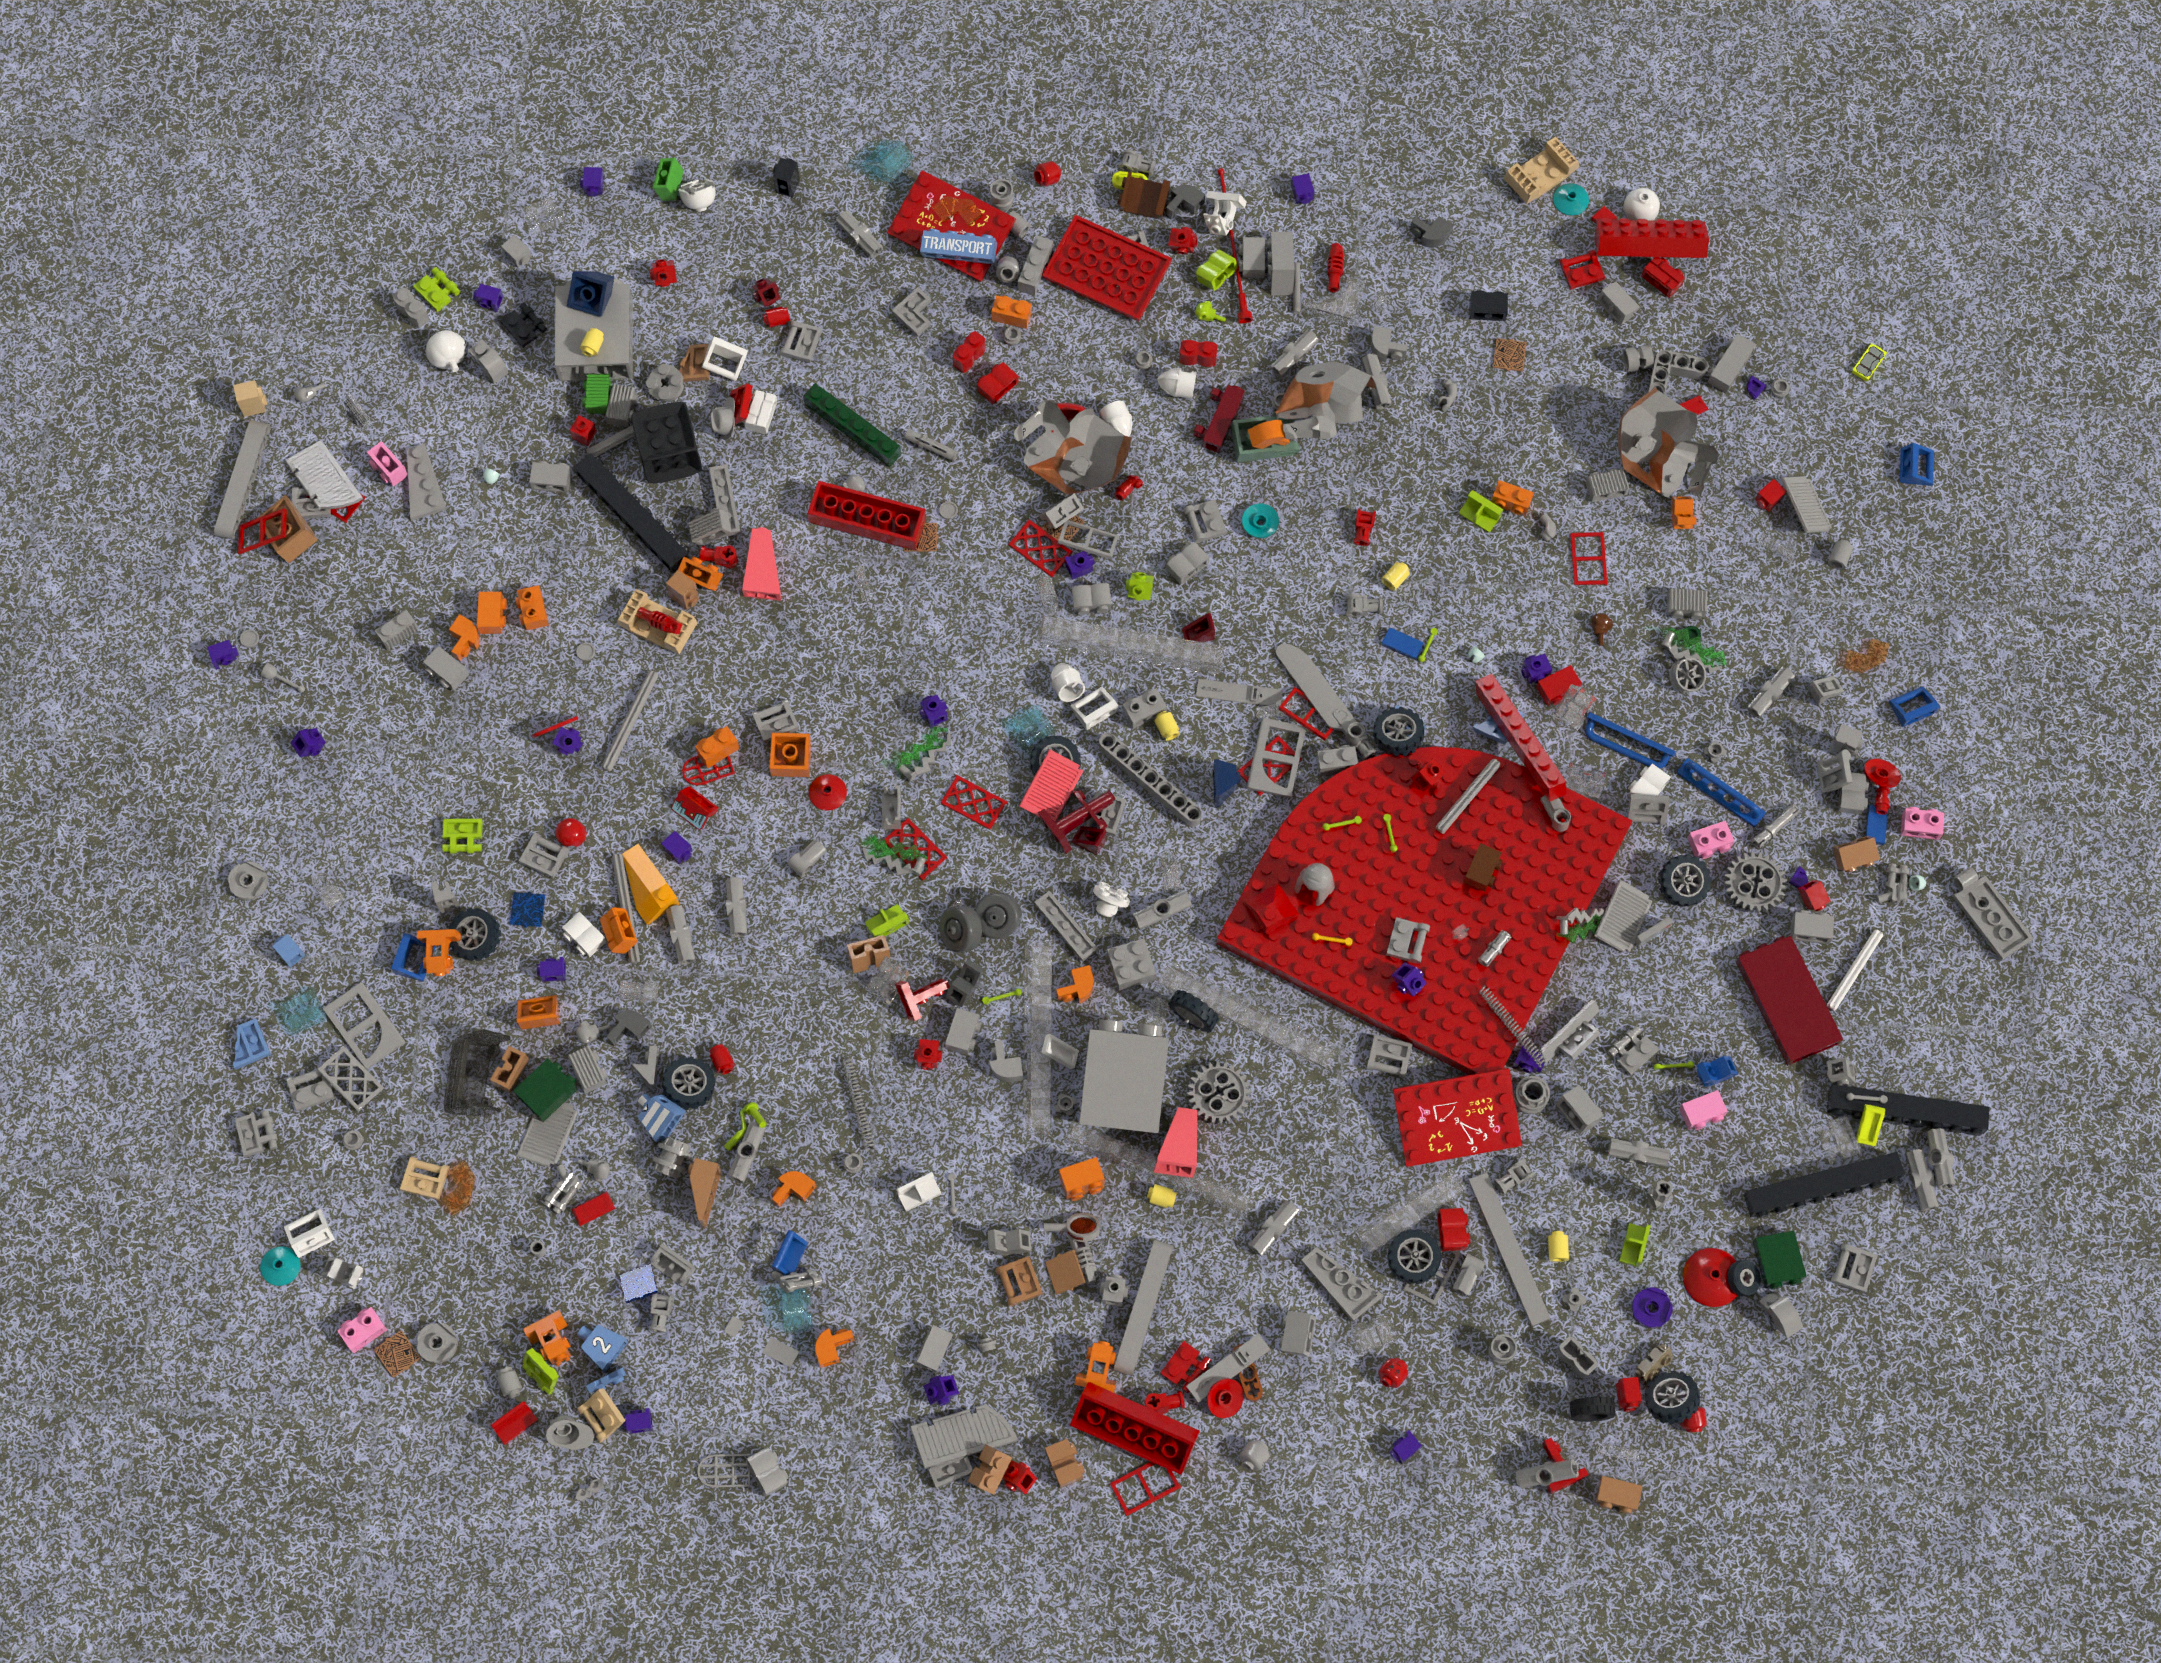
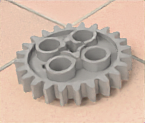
M1752 852L1750 857L1744 853L1742 858L1737 856L1736 862L1732 861L1730 863L1731 867L1726 869L1728 874L1724 876V879L1728 881L1723 886L1729 887L1725 893L1732 894L1729 900H1736L1735 907L1741 904L1742 911L1747 907L1749 913L1755 909L1756 913L1759 914L1761 908L1764 912H1767L1768 906L1774 909L1775 904L1781 902L1780 898L1785 896L1783 891L1787 889V886L1783 884L1787 882V879L1782 878L1785 875L1784 871L1779 872L1781 865H1774L1776 859L1770 862L1769 855L1762 858V852H1760L1758 857H1755L1754 852ZM1756 867H1758V868H1759V874H1758V876H1757V881H1756V883H1757L1758 885H1757V887H1756V889H1755V894H1754V897H1755V898H1752L1751 895H1752V891H1753V888H1754V881H1753V880H1754V878H1755V876H1756ZM1743 869H1749L1752 874H1745ZM1762 873H1768L1771 878H1764ZM1740 887H1746L1749 892H1742ZM1759 891H1765L1768 896H1761Z
M1217 1061L1216 1067H1213L1210 1062L1209 1069L1202 1066V1073L1196 1071L1195 1075L1197 1078L1191 1077L1193 1084H1189L1188 1089L1192 1091L1187 1094L1188 1097H1192L1189 1100V1104H1195L1192 1109L1199 1110L1198 1118L1202 1115L1205 1116L1204 1122L1210 1118L1212 1119V1125H1214L1216 1120L1219 1121L1220 1125H1222L1223 1120L1230 1124L1231 1117L1237 1121V1114L1243 1116L1244 1112L1242 1109H1248V1105L1245 1102H1250L1251 1098L1246 1095H1250L1251 1090L1246 1088L1250 1086V1082H1244L1247 1077L1246 1075L1240 1077L1241 1069L1236 1072L1234 1071L1235 1065L1227 1068V1062H1225L1222 1067L1219 1061ZM1225 1077L1227 1082L1221 1084L1217 1081V1078ZM1230 1084H1234L1233 1087L1226 1089ZM1202 1087H1209L1211 1092L1204 1094L1200 1089ZM1216 1090L1219 1092L1223 1091V1096L1216 1095ZM1236 1093L1238 1095V1098L1236 1100H1231L1228 1097V1094ZM1212 1098L1209 1102H1204L1205 1100ZM1213 1103H1219L1222 1106V1108L1220 1110H1214L1211 1107V1105Z

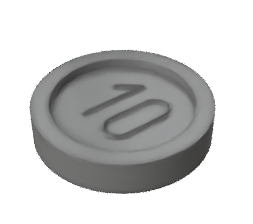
M950 501L942 503L939 508L940 515L945 519L954 518L958 513L957 505Z
M245 630L240 636V642L244 647L252 648L258 644L259 635L254 630Z
M590 643L580 644L576 650L578 658L583 661L591 660L595 656L594 646Z

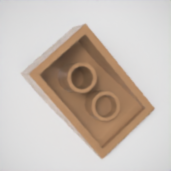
M285 495L257 518L283 508L287 510L286 537L271 544L276 553L290 563L318 539L291 500ZM281 515L265 521V533L268 539L281 534Z
M695 1158L694 1163H690L688 1175H690L698 1220L701 1227L706 1229L722 1172L718 1163Z

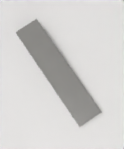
M1198 679L1196 697L1279 708L1283 690Z
M1258 1333L1186 1387L1199 1403L1207 1397L1214 1383L1224 1378H1233L1271 1349Z

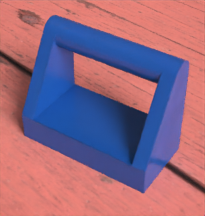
M1911 443L1901 448L1900 482L1933 486L1934 450L1916 443ZM1919 455H1926V478L1918 475Z
M1923 686L1889 700V704L1902 727L1931 716L1940 708L1935 698ZM1920 695L1923 696L1927 704L1908 713H1905L1899 706V704Z
M404 933L391 969L396 975L423 982L427 970L423 967V961L418 974L404 968L413 944L426 947V943H422L413 935Z
M788 1230L771 1266L772 1270L785 1276L795 1272L808 1242L795 1232Z

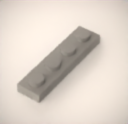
M728 465L709 467L716 507L728 513L731 534L725 535V537L741 534Z
M1050 891L1034 902L1035 906L1082 962L1098 951L1095 944Z

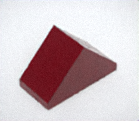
M1211 613L1205 614L1182 628L1186 646L1215 639V627Z
M1080 826L1071 842L1098 855L1106 841L1107 831Z

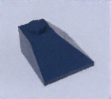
M573 271L567 307L602 317L612 294L615 277L598 271Z
M1214 759L1213 764L1215 808H1219L1237 789V783H1240V772H1237L1236 765Z

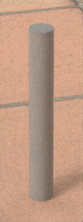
M1295 262L1293 314H1300V263Z

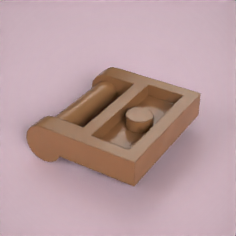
M1029 1256L995 1269L997 1275H1000L1008 1297L1007 1303L1009 1307L1043 1295ZM1012 1270L1021 1292L1019 1296H1015L1007 1274L1008 1271Z

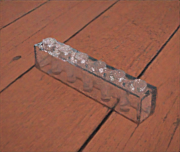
M1454 1168L1450 1171L1447 1169L1442 1171L1438 1175L1437 1180L1434 1182L1431 1180L1427 1181L1421 1186L1422 1190L1417 1193L1415 1191L1409 1193L1405 1197L1406 1200L1401 1204L1399 1202L1394 1203L1389 1207V1212L1385 1214L1379 1213L1373 1218L1372 1223L1369 1225L1365 1223L1356 1229L1355 1238L1368 1257L1393 1241L1401 1232L1411 1229L1466 1192L1467 1186Z

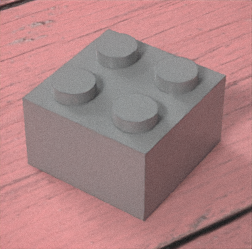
M1144 938L1107 949V957L1118 991L1156 980V972Z

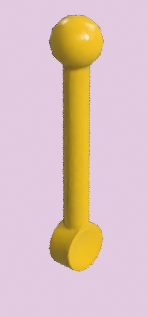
M1318 933L1312 935V939L1315 941L1321 939L1345 943L1346 946H1351L1353 942L1351 938L1339 939L1320 936Z

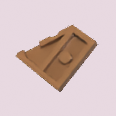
M709 344L690 345L686 352V357L680 363L681 368L679 371L683 375V382L709 380V370L702 368Z

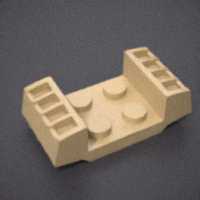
M1554 137L1546 142L1545 150L1522 166L1516 163L1508 169L1504 180L1528 204L1577 170L1579 162L1558 138Z
M638 589L634 591L617 620V625L631 633L679 655L698 624L694 616L682 610L678 614L649 600L648 594ZM644 607L652 612L659 611L673 617L683 624L680 634L663 632L650 626L647 621L636 617L637 613L642 615V613L638 612V609Z

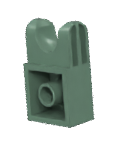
M1264 416L1233 420L1230 428L1237 463L1296 455L1300 452V446L1297 442L1290 441L1285 446L1274 443L1264 449L1252 447L1248 429L1267 421L1276 420V417ZM1277 419L1281 420L1282 424H1290L1295 422V420L1291 419Z

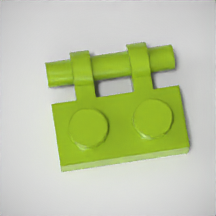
M434 267L431 270L435 275L434 278L431 279L426 275L414 284L413 287L438 312L451 302V298L448 295L452 292L455 296H458L460 290L453 281L446 277L442 270ZM440 282L445 285L443 290L437 285Z
M443 819L442 837L444 840H450V844H443L442 851L450 852V854H457V852H467L468 854L482 852V844H474V839H482L483 820ZM457 839H467V844H457Z
M531 1348L525 1353L522 1367L526 1370L529 1378H533L538 1383V1387L550 1395L555 1390L553 1387H555L559 1376L556 1370L544 1361L542 1355Z

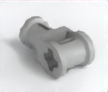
M1126 149L1123 151V159L1119 163L1118 169L1134 173L1140 171L1152 177L1156 161L1144 160L1143 155Z
M1349 594L1345 597L1347 601L1346 616L1348 617L1367 616V612H1379V614L1383 612L1382 597L1367 599V595Z
M1524 1158L1508 1169L1505 1176L1495 1179L1494 1183L1500 1193L1505 1195L1507 1190L1513 1186L1517 1188L1521 1184H1525L1534 1178L1536 1174L1529 1169Z
M653 1292L650 1312L653 1318L651 1326L648 1328L649 1331L666 1333V1319L670 1318V1313L672 1312L674 1294L667 1296Z

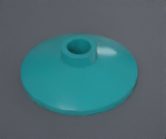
M1567 183L1556 189L1553 202L1558 211L1565 215L1574 216L1586 210L1589 204V196L1580 185Z
M1257 503L1249 506L1244 511L1242 525L1244 530L1252 537L1266 538L1276 532L1279 526V516L1273 507ZM1262 521L1264 524L1257 525V522Z
M275 1247L269 1250L262 1258L260 1265L261 1274L272 1285H287L299 1274L300 1259L295 1251L288 1247ZM277 1262H282L280 1268H276Z

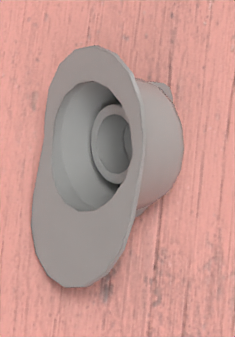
M732 397L725 401L723 407L715 408L710 414L711 429L715 433L721 434L725 440L731 438L735 427V401Z
M562 1415L551 1419L550 1426L546 1431V1439L551 1445L578 1450L589 1447L593 1442L594 1434L589 1426L576 1422L570 1416Z

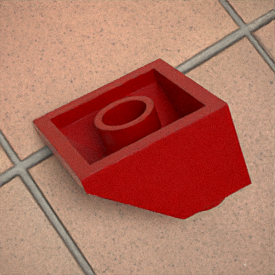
M1278 883L1245 901V904L1265 934L1299 915Z

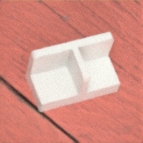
M932 1172L896 1189L905 1211L942 1195Z

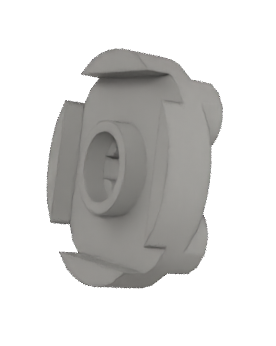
M661 364L650 373L646 386L649 393L656 400L661 402L673 401L683 391L684 378L682 373L675 367ZM669 379V381H668L669 386H668V387H666V386H663V387H662V384H663L662 382H663L664 380Z
M250 861L236 865L229 873L228 883L231 892L237 898L252 901L265 892L268 885V876L259 864ZM252 877V883L245 885L243 880Z
M428 1324L417 1336L418 1352L423 1359L430 1363L441 1364L453 1357L457 1350L458 1340L456 1333L447 1324ZM441 1338L442 1345L440 1347L433 1348L434 1343L432 1341L434 1339L439 1340Z

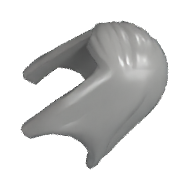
M1312 863L1301 871L1294 890L1296 893H1299L1305 884L1309 890L1318 892L1315 905H1321L1335 888L1331 870L1322 863Z

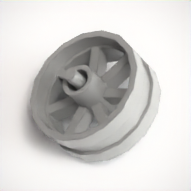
M1685 658L1675 662L1669 672L1671 684L1677 691L1682 693L1694 692L1700 689L1706 680L1704 665L1695 658ZM1688 662L1693 665L1690 670H1689ZM1682 663H1683V665H1684V670H1682L1681 668H1679V666H1680ZM1694 678H1698L1697 684L1693 680ZM1680 680L1684 681L1683 686L1680 684ZM1688 682L1692 685V689H1687Z

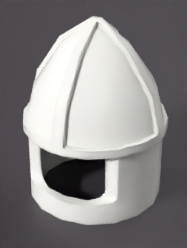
M1176 368L1163 372L1157 378L1160 387L1167 394L1174 397L1192 399L1197 372L1192 371V373L1181 371L1182 368Z
M1124 401L1112 402L1099 411L1103 421L1123 435L1130 436L1132 415L1129 413Z
M1060 663L1053 668L1051 684L1060 700L1070 702L1082 696L1085 686L1076 669L1065 663ZM1080 683L1082 685L1081 689L1075 693L1073 687Z

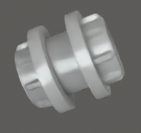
M1536 1076L1523 1078L1514 1091L1516 1107L1526 1114L1541 1112L1546 1107L1550 1098L1548 1084ZM1531 1090L1536 1092L1539 1099H1529L1525 1091Z
M666 1137L663 1143L659 1142L658 1147L663 1149L660 1157H653L652 1161L655 1162L654 1169L665 1175L678 1178L681 1172L685 1173L686 1168L682 1167L684 1158L690 1159L692 1156L689 1153L690 1146L681 1141Z

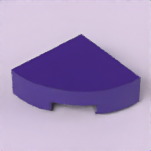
M1751 375L1748 380L1747 390H1749V395L1756 400L1766 388V385Z
M1799 866L1789 883L1797 888L1808 883L1805 870Z

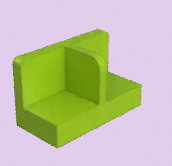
M1473 490L1469 493L1466 503L1459 511L1461 516L1487 532H1491L1503 513L1501 507Z
M896 904L885 911L880 909V914L865 922L873 938L882 935L886 937L909 924V918L900 906Z
M1631 1223L1628 1224L1619 1262L1635 1267L1640 1266L1651 1225L1647 1224L1645 1227Z

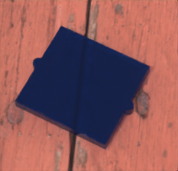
M530 891L528 893L514 892L510 925L524 926V928L528 926L542 927L546 895L533 894Z
M651 1264L638 1269L634 1268L632 1271L619 1275L626 1304L639 1299L643 1300L645 1297L658 1293Z

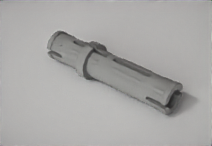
M910 428L905 434L904 439L919 445L918 447L921 449L926 448L952 462H955L958 457L959 451L928 438L926 434L922 435ZM917 438H919V439H921V440H923V441H925V442H927V443H929V444H926V443H924V442L918 440ZM934 446H936V447H938V448H940V449H942V450H944V451H946V452H943V451H941V450L935 448Z
M1791 803L1769 825H1765L1758 835L1751 839L1753 845L1760 849L1769 839H1773L1781 828L1800 813L1798 807Z

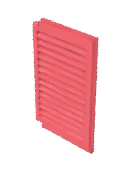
M1049 749L1019 806L1040 817L1038 812L1045 809L1054 822H1056L1083 773L1082 769H1078L1080 765Z

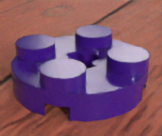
M1655 1287L1646 1288L1639 1292L1632 1301L1633 1318L1646 1328H1659L1670 1319L1673 1311L1672 1302H1670V1299L1667 1297L1668 1295L1663 1290ZM1651 1303H1654L1655 1308H1657V1311H1653V1313L1649 1312L1647 1305L1650 1306Z

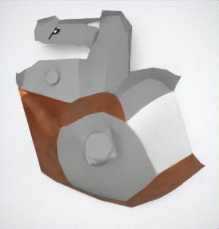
M1335 361L1302 368L1288 386L1276 411V420L1278 418L1296 420L1297 418H1307L1311 414L1313 417L1290 424H1283L1286 439L1312 437L1328 439L1337 434L1336 423H1351L1363 420L1361 393L1365 386L1376 389L1374 380L1371 375Z
M1044 400L1037 405L1036 413L1024 424H1019L1014 431V437L1017 441L1025 439L1040 425L1045 427L1046 432L1027 448L1024 463L1029 469L1065 494H1076L1084 491H1077L1069 487L1062 478L1091 489L1114 481L1124 466L1132 441V437L1123 435L1096 416L1093 408L1079 412L1069 423L1057 404L1048 400Z

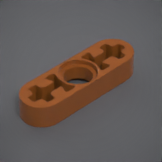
M1239 1344V1345L1235 1346L1234 1349H1233V1352H1234L1236 1349H1238L1240 1346H1242L1243 1344ZM1253 1362L1247 1367L1253 1371L1251 1378H1244L1241 1372L1238 1373L1246 1399L1250 1402H1257L1262 1397L1263 1389ZM1256 1380L1257 1383H1253V1387L1255 1390H1259L1257 1397L1248 1394L1251 1388L1249 1384L1245 1386V1383Z

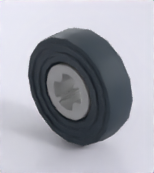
M1736 1261L1731 1264L1727 1273L1730 1289L1739 1296H1750L1757 1292L1760 1287V1272L1751 1261Z

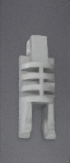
M1068 1236L1071 1248L1075 1250L1086 1285L1094 1283L1096 1281L1094 1272L1097 1269L1088 1241L1082 1242L1083 1247L1078 1248L1077 1242Z

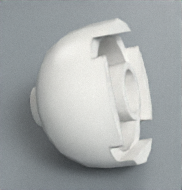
M704 179L705 183H699V180H694L681 185L679 194L685 206L690 209H696L698 212L706 210L713 203L716 195L714 181Z
M1637 188L1631 191L1623 205V210L1629 220H1655L1660 208L1658 196L1648 188Z

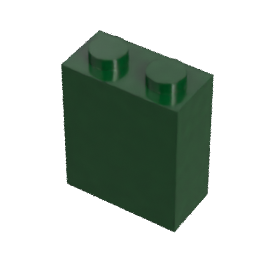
M548 1058L513 1090L516 1096L542 1122L548 1119L578 1090L574 1084L576 1080L569 1073L565 1075L561 1071L563 1068L557 1061L552 1063Z
M1794 1230L1758 1237L1753 1240L1752 1243L1764 1288L1770 1287L1771 1290L1782 1288L1783 1284L1790 1283V1286L1802 1284V1281L1807 1276Z

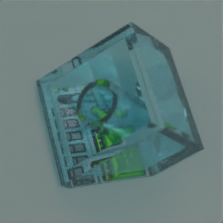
M883 140L861 165L882 181L893 182L899 177V173L903 169L910 166L911 161L915 157L903 141Z

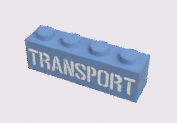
M929 229V231L923 230L920 252L923 257L994 264L997 242L991 235H982L980 237L975 236L973 233L961 235L955 231L942 233L936 229Z

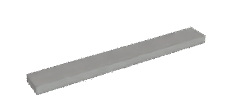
M1487 1172L1469 1179L1468 1182L1531 1327L1550 1320L1549 1313Z

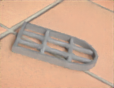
M751 1454L709 1455L702 1459L698 1465V1477L703 1484L713 1488L750 1487L749 1468L747 1475H735V1468L748 1467L746 1463H735V1457H750ZM714 1457V1463L702 1464L708 1458ZM718 1457H732V1463L718 1464ZM700 1467H714V1474L700 1475ZM732 1467L730 1475H717V1468ZM714 1478V1485L707 1484L702 1479ZM731 1478V1485H717V1479ZM748 1478V1484L735 1485V1479Z

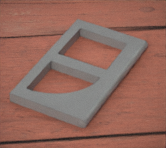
M1262 718L1247 789L1291 798L1306 732L1305 727ZM1269 728L1299 734L1294 757L1265 751ZM1262 760L1292 766L1287 788L1279 786L1269 779L1263 769Z
M363 982L323 1008L366 1069H369L406 1043ZM357 995H360L373 1015L347 1032L333 1012ZM379 1022L382 1031L380 1044L376 1051L366 1059L352 1039Z

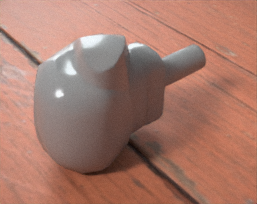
M322 383L316 387L312 385L297 387L294 391V396L301 403L307 402L317 395L316 391L326 386Z
M851 475L843 482L845 488L860 492L865 490V482L861 476Z
M583 1021L576 1029L578 1040L586 1044L599 1038V1033L609 1030L610 1025L597 1028L596 1024L590 1025L587 1021Z
M582 1159L578 1160V1164L588 1167L587 1172L593 1174L594 1181L601 1182L602 1179L608 1178L610 1172L608 1162L599 1159H590L589 1162Z

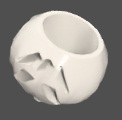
M449 330L434 334L426 345L427 359L433 366L440 369L451 368L452 372H457L459 370L457 364L465 358L466 344L464 339L459 334Z

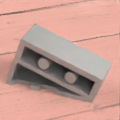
M1271 232V239H1267V250H1270L1267 255V261L1271 264L1268 265V276H1271V295H1293L1295 272L1293 232Z

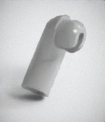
M1544 514L1539 519L1545 526V532L1542 533V537L1549 541L1555 536L1556 525L1547 514Z

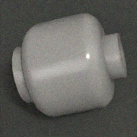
M1006 256L998 261L996 275L999 280L1011 283L1019 276L1020 266L1015 258Z
M1259 1440L1249 1441L1239 1456L1242 1466L1248 1471L1261 1470L1270 1456L1267 1445Z

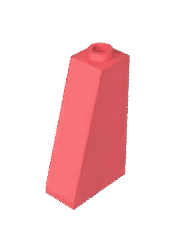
M764 527L752 528L742 589L744 597L781 601L771 530Z
M1178 1107L1157 1157L1154 1173L1193 1178L1197 1167V1110Z

